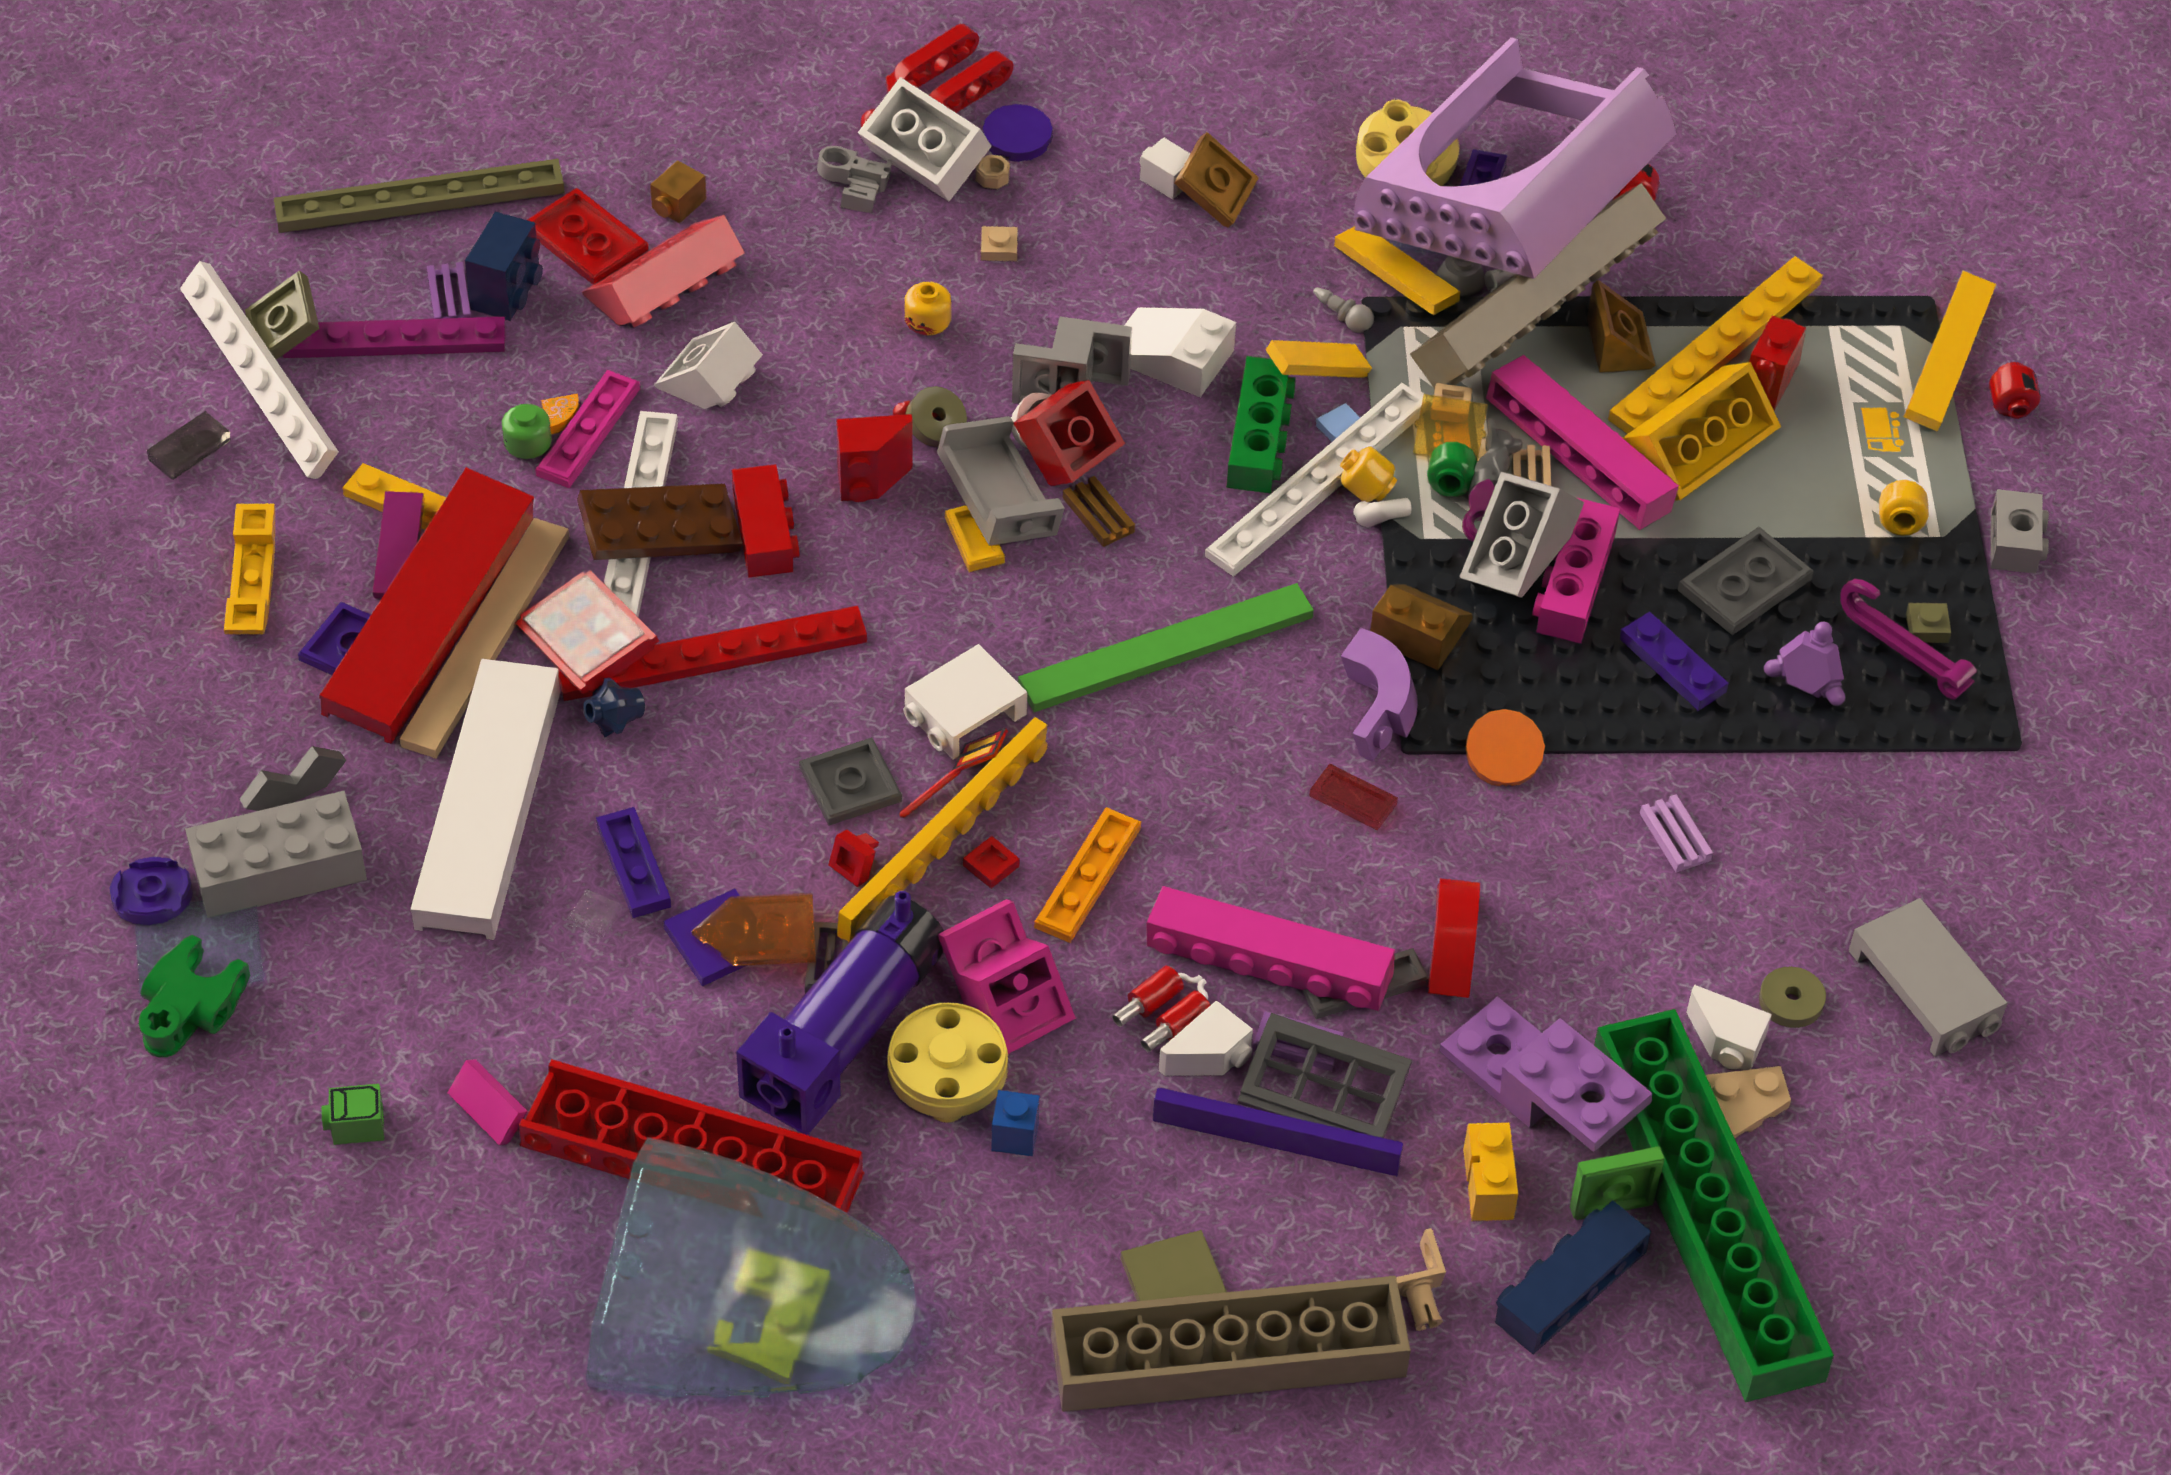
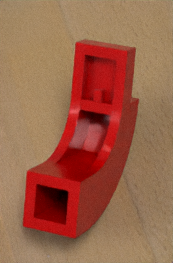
M1443 878L1439 880L1429 974V994L1469 998L1480 898V883Z

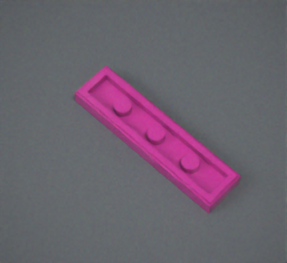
M607 370L537 466L536 476L570 488L640 390V382Z

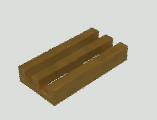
M1095 476L1088 478V484L1086 485L1083 482L1076 484V489L1073 491L1070 487L1063 490L1064 501L1102 547L1135 533V523ZM1079 497H1082L1086 501V503L1091 507V509L1094 511L1097 517L1111 531V534H1108L1104 530V528L1089 512L1085 505L1080 501Z

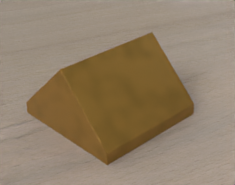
M1600 280L1594 282L1591 290L1587 322L1599 372L1647 370L1656 366L1643 312Z

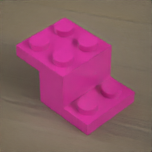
M1005 899L937 934L964 1005L980 1010L997 1024L1003 1034L1008 1054L1076 1019L1049 946L1027 938L1013 901Z

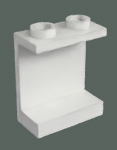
M978 644L905 688V707L903 710L905 717L912 726H920L928 734L930 743L937 751L944 750L954 760L959 756V738L1003 711L1014 722L1027 715V691Z

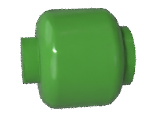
M520 404L510 408L504 414L501 422L505 448L511 455L522 459H532L543 455L549 449L552 442L549 416L544 409L537 405Z

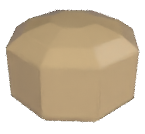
M987 155L978 163L976 167V181L984 188L999 189L1009 182L1010 163L1002 156Z

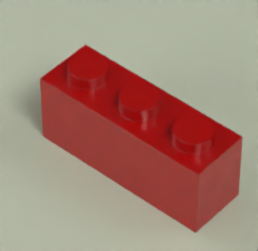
M777 464L731 469L733 497L748 578L794 572L793 558H799L800 552L797 535L790 536L789 532L790 529H794L792 507L784 506V501H789L786 478L779 479Z

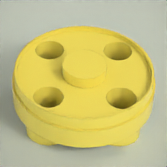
M1391 100L1384 104L1383 109L1371 114L1361 125L1356 143V160L1363 176L1366 178L1432 112L1411 106L1402 100ZM1458 138L1427 168L1426 175L1439 186H1443L1455 170L1459 155Z
M959 1003L928 1005L909 1014L895 1029L888 1048V1077L895 1093L909 1107L923 1114L933 1116L940 1122H954L962 1116L983 1109L997 1097L998 1090H1002L1008 1073L1006 1043L997 1024L989 1016L976 1008Z

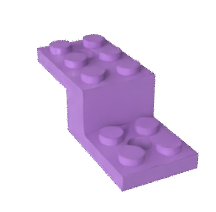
M1498 996L1440 1044V1052L1526 1126L1530 1128L1545 1114H1548L1593 1152L1652 1101V1093L1561 1018L1542 1033ZM1499 1043L1507 1046L1509 1051L1503 1055H1495L1487 1048L1492 1044ZM1593 1091L1599 1093L1603 1100L1598 1103H1588L1582 1099L1581 1095L1585 1092Z

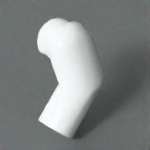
M1408 498L1373 503L1362 501L1355 506L1354 515L1358 524L1364 527H1372L1390 519L1410 516L1412 509Z

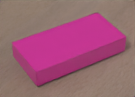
M476 1059L465 1061L447 1092L498 1145H506L512 1140L521 1120L524 1119L528 1112Z

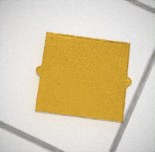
M1423 394L1420 416L1415 421L1417 433L1413 454L1431 457L1432 451L1440 444L1459 442L1473 450L1478 462L1481 441L1486 438L1484 424L1488 404Z

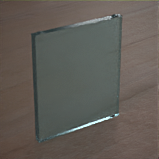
M203 901L190 902L189 906L179 916L167 922L154 925L135 924L140 987L138 993L140 997H142L141 989L145 978L160 958L190 935L202 939L201 944L205 951L194 974L202 977H212L220 974L232 961L240 959L249 966L250 978L248 983L264 981L265 972L262 966L257 905L207 917Z

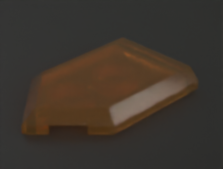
M813 894L731 896L692 930V935L701 942H707L718 950L722 957L733 966L816 962Z

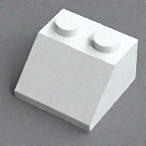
M733 322L692 338L654 386L703 409L717 404L719 407H722L735 397L736 391L734 389L738 384L746 381L754 374L756 370L754 365L763 354L737 323Z

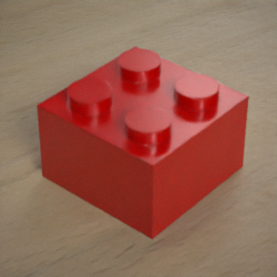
M1090 380L1065 385L1013 422L1050 486L1073 483L1125 445L1123 438Z

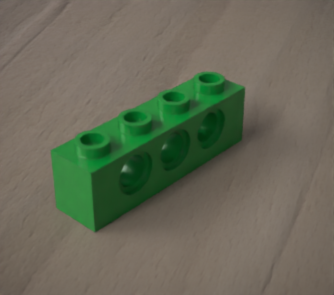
M1247 356L1228 463L1226 488L1271 493L1273 480L1280 481L1283 459L1277 458V453H1285L1287 431H1282L1281 428L1282 425L1289 426L1292 404H1287L1286 398H1294L1296 377L1282 375L1272 359Z

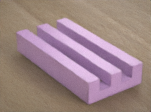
M1677 794L1669 796L1667 802L1660 799L1655 801V805L1652 807L1649 804L1641 806V817L1676 873L1712 860V850ZM1670 811H1672L1675 815L1676 819L1680 823L1681 827L1683 828L1684 832L1688 836L1689 840L1691 841L1699 855H1697L1694 851L1693 847L1691 846L1690 842L1686 838L1685 834L1681 830L1680 826L1678 825ZM1660 814L1687 859H1682L1656 815Z

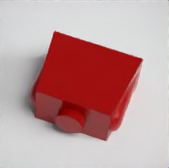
M1772 315L1751 353L1749 362H1751L1765 394L1775 411L1800 364L1806 327L1796 324L1791 319H1781Z

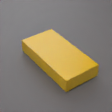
M966 505L945 510V519L968 572L1005 563V555L1000 544L988 545Z

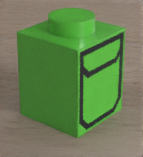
M380 1084L329 1088V1105H322L321 1107L322 1125L324 1131L331 1130L334 1145L384 1140V1111Z

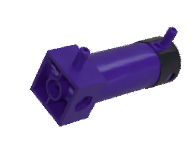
M899 891L895 896L885 898L855 932V936L785 1019L770 1012L736 1051L740 1098L805 1135H809L841 1096L840 1075L910 991L921 983L944 955L937 935L944 931L942 926L929 911L911 900L909 892Z

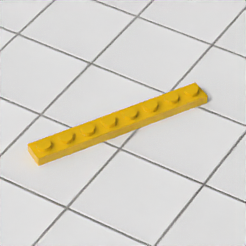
M1794 256L1609 411L1608 420L1625 433H1630L1716 370L1725 366L1763 333L1772 315L1782 318L1819 287L1823 275Z
M1034 717L996 757L839 911L838 937L850 943L855 936V932L885 898L895 896L897 892L903 891L910 883L916 884L925 874L927 866L935 858L941 859L949 850L952 841L959 834L965 835L972 828L976 817L984 809L986 811L990 810L997 802L1000 793L1008 785L1012 787L1019 781L1024 768L1031 761L1036 763L1043 757L1048 746L1046 742L1048 725Z

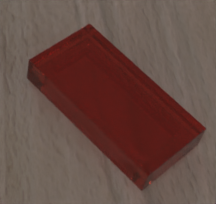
M1329 764L1311 787L1309 793L1310 797L1377 831L1398 802V797L1332 764Z

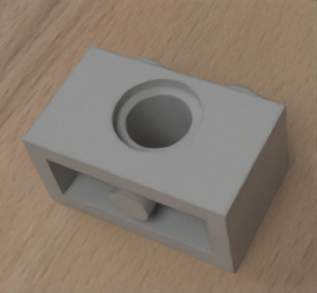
M1997 489L1991 510V569L2036 574L2039 561H2046L2049 540L2048 538H2043V532L2045 533L2047 530L2049 512L2048 510H2042V494Z

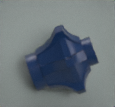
M605 678L603 685L592 692L590 699L585 700L583 711L586 720L597 724L601 734L607 737L614 732L616 734L622 733L629 722L641 718L644 715L645 702L638 688L619 686L611 678Z

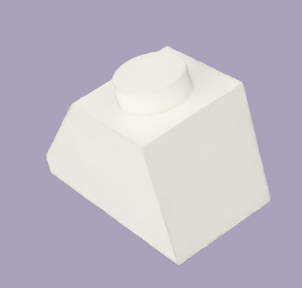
M1696 985L1693 986L1687 1008V1015L1712 1059L1718 1060L1728 1069H1752L1766 1038L1772 1014Z
M1216 1000L1160 1049L1159 1072L1164 1076L1224 1075L1233 1066L1236 1068L1243 1066L1252 1054L1253 1029Z

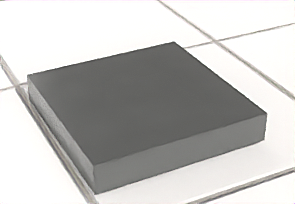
M873 737L799 761V768L828 826L902 802V794Z

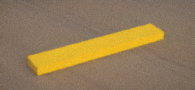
M1962 271L1904 418L1935 431L1939 430L1996 287L1995 283Z

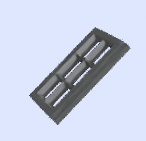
M1271 1013L1241 1088L1238 1103L1257 1110L1385 1138L1408 1076L1412 1059ZM1277 1039L1309 1049L1302 1069L1270 1059ZM1317 1052L1350 1063L1343 1083L1310 1072ZM1267 1066L1298 1076L1291 1097L1260 1087ZM1358 1066L1390 1076L1383 1096L1351 1086ZM1307 1080L1340 1090L1333 1110L1300 1100ZM1348 1093L1380 1104L1373 1124L1341 1114Z

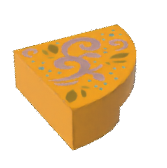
M578 393L541 400L542 409L545 410L550 419L551 435L563 431L579 410Z

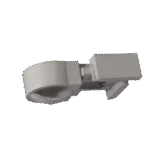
M827 146L819 152L817 172L826 180L850 185L849 188L845 187L843 190L840 207L872 213L878 190L879 192H884L891 174L892 161L889 159L887 163L870 161L858 157L857 151L841 146ZM827 162H839L843 165L835 166Z

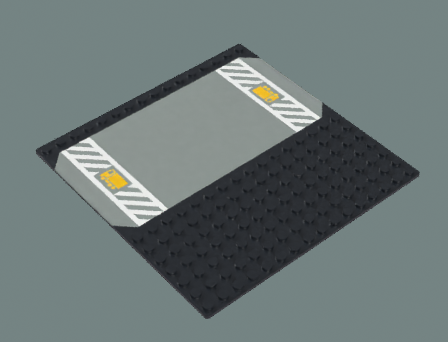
M1460 296L1459 302L1435 315L1430 314L1408 297H1364L1361 304L1369 307L1374 315L1373 325L1364 331L1366 360L1372 367V370L1368 373L1370 409L1401 383H1404L1430 400V410L1380 452L1394 464V477L1397 478L1392 490L1381 501L1408 498L1412 509L1410 516L1390 519L1381 523L1386 588L1388 589L1390 585L1405 584L1473 614L1472 621L1439 670L1404 656L1415 686L1418 707L1415 722L1407 738L1400 735L1401 751L1408 755L1467 754L1466 742L1468 733L1477 719L1488 712L1502 709L1520 712L1534 721L1542 733L1545 745L1544 754L2018 751L2021 748L2022 741L1954 396L1951 398L1938 431L1904 418L1940 327L1935 300L1932 297L1807 296L1786 313L1781 319H1791L1796 324L1806 327L1800 364L1774 411L1781 427L1682 500H1675L1670 513L1645 528L1639 530L1623 515L1619 514L1616 535L1581 643L1536 632L1539 617L1532 615L1537 594H1545L1546 588H1542L1545 570L1522 598L1459 578L1473 544L1465 536L1462 529V520L1470 510L1469 494L1467 492L1459 497H1446L1438 494L1431 488L1427 479V469L1432 451L1440 444L1459 442L1473 450L1478 462L1486 454L1485 441L1489 419L1494 420L1496 429L1509 431L1513 438L1522 439L1521 449L1527 450V445H1535V450H1542L1540 444L1486 399L1492 372L1522 355H1525L1535 365L1539 366L1548 376L1565 388L1574 398L1623 438L1627 433L1608 420L1609 411L1746 296H1622L1643 312L1656 366L1647 370L1599 372L1587 322L1590 296H1576L1570 301H1565L1560 305L1561 308L1547 319L1539 321L1535 324L1536 327L1522 338L1513 341L1510 344L1511 347L1496 358L1488 360L1485 363L1486 366L1469 378L1466 377L1456 385L1473 388L1467 425L1430 420L1435 389L1413 360L1410 353L1485 296ZM1760 336L1726 365L1748 363ZM1550 454L1551 486L1560 488L1574 497L1611 506ZM1510 455L1509 459L1511 463L1510 468L1507 472L1508 474H1512V459ZM1521 460V477L1528 479L1527 460ZM1535 461L1536 482L1542 483L1541 461ZM1898 480L1914 481L1921 485L1928 495V520L1919 532L1912 535L1900 536L1892 534L1880 522L1879 498L1882 490L1888 484ZM1481 521L1474 522L1477 530L1480 527ZM1760 527L1814 571L1812 580L1734 635H1731L1678 591L1679 581L1754 529ZM1552 560L1549 566L1554 567L1555 561ZM1853 579H1861L1878 588L1881 595L1875 600L1860 593L1858 594L1866 604L1880 611L1907 631H1909L1906 616L1908 603H1947L1951 628L1949 643H1925L1954 663L1962 659L1974 665L1977 669V672L1971 677L1974 683L1955 700L1946 697L1937 685L1938 679L1847 616L1840 601L1843 586ZM1650 611L1729 683L1727 693L1698 711L1620 640L1621 629ZM1819 622H1827L1831 625L1833 643L1838 645L1844 676L1840 687L1845 693V701L1839 706L1830 704L1826 697L1823 698L1821 696L1817 698L1786 684L1785 679H1782L1781 676L1770 677L1764 672L1765 663L1769 660L1778 659L1777 655H1780L1779 650L1802 632L1807 631L1810 633V630H1814Z

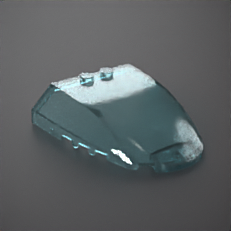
M647 1138L633 1163L592 1322L586 1372L587 1385L593 1388L644 1395L681 1398L685 1395L712 1396L714 1399H726L731 1395H755L760 1398L768 1397L772 1393L792 1391L803 1394L846 1387L862 1382L866 1375L885 1363L890 1364L902 1351L910 1336L915 1317L916 1297L909 1268L895 1247L879 1233L843 1210L800 1187L772 1174L726 1157L667 1141Z

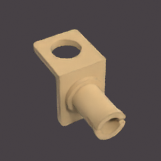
M1432 1228L1424 1230L1420 1241V1248L1427 1270L1396 1277L1399 1295L1407 1297L1417 1331L1426 1330L1425 1324L1427 1323L1429 1328L1437 1327L1442 1323V1318L1439 1315L1431 1289L1441 1286L1446 1270Z

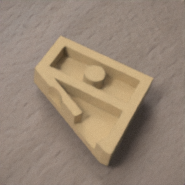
M1781 1066L1706 1075L1734 1138L1746 1131L1750 1133L1761 1126L1766 1118L1775 1117L1790 1106L1791 1098Z

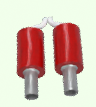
M1163 966L1128 993L1129 1003L1112 1016L1113 1021L1117 1026L1122 1027L1138 1014L1147 1018L1183 991L1184 983L1182 979L1188 983H1198V991L1190 992L1156 1019L1157 1029L1141 1040L1144 1050L1151 1052L1166 1039L1170 1041L1210 1006L1208 994L1203 988L1206 980L1202 979L1200 975L1190 977L1184 973H1177L1170 966Z

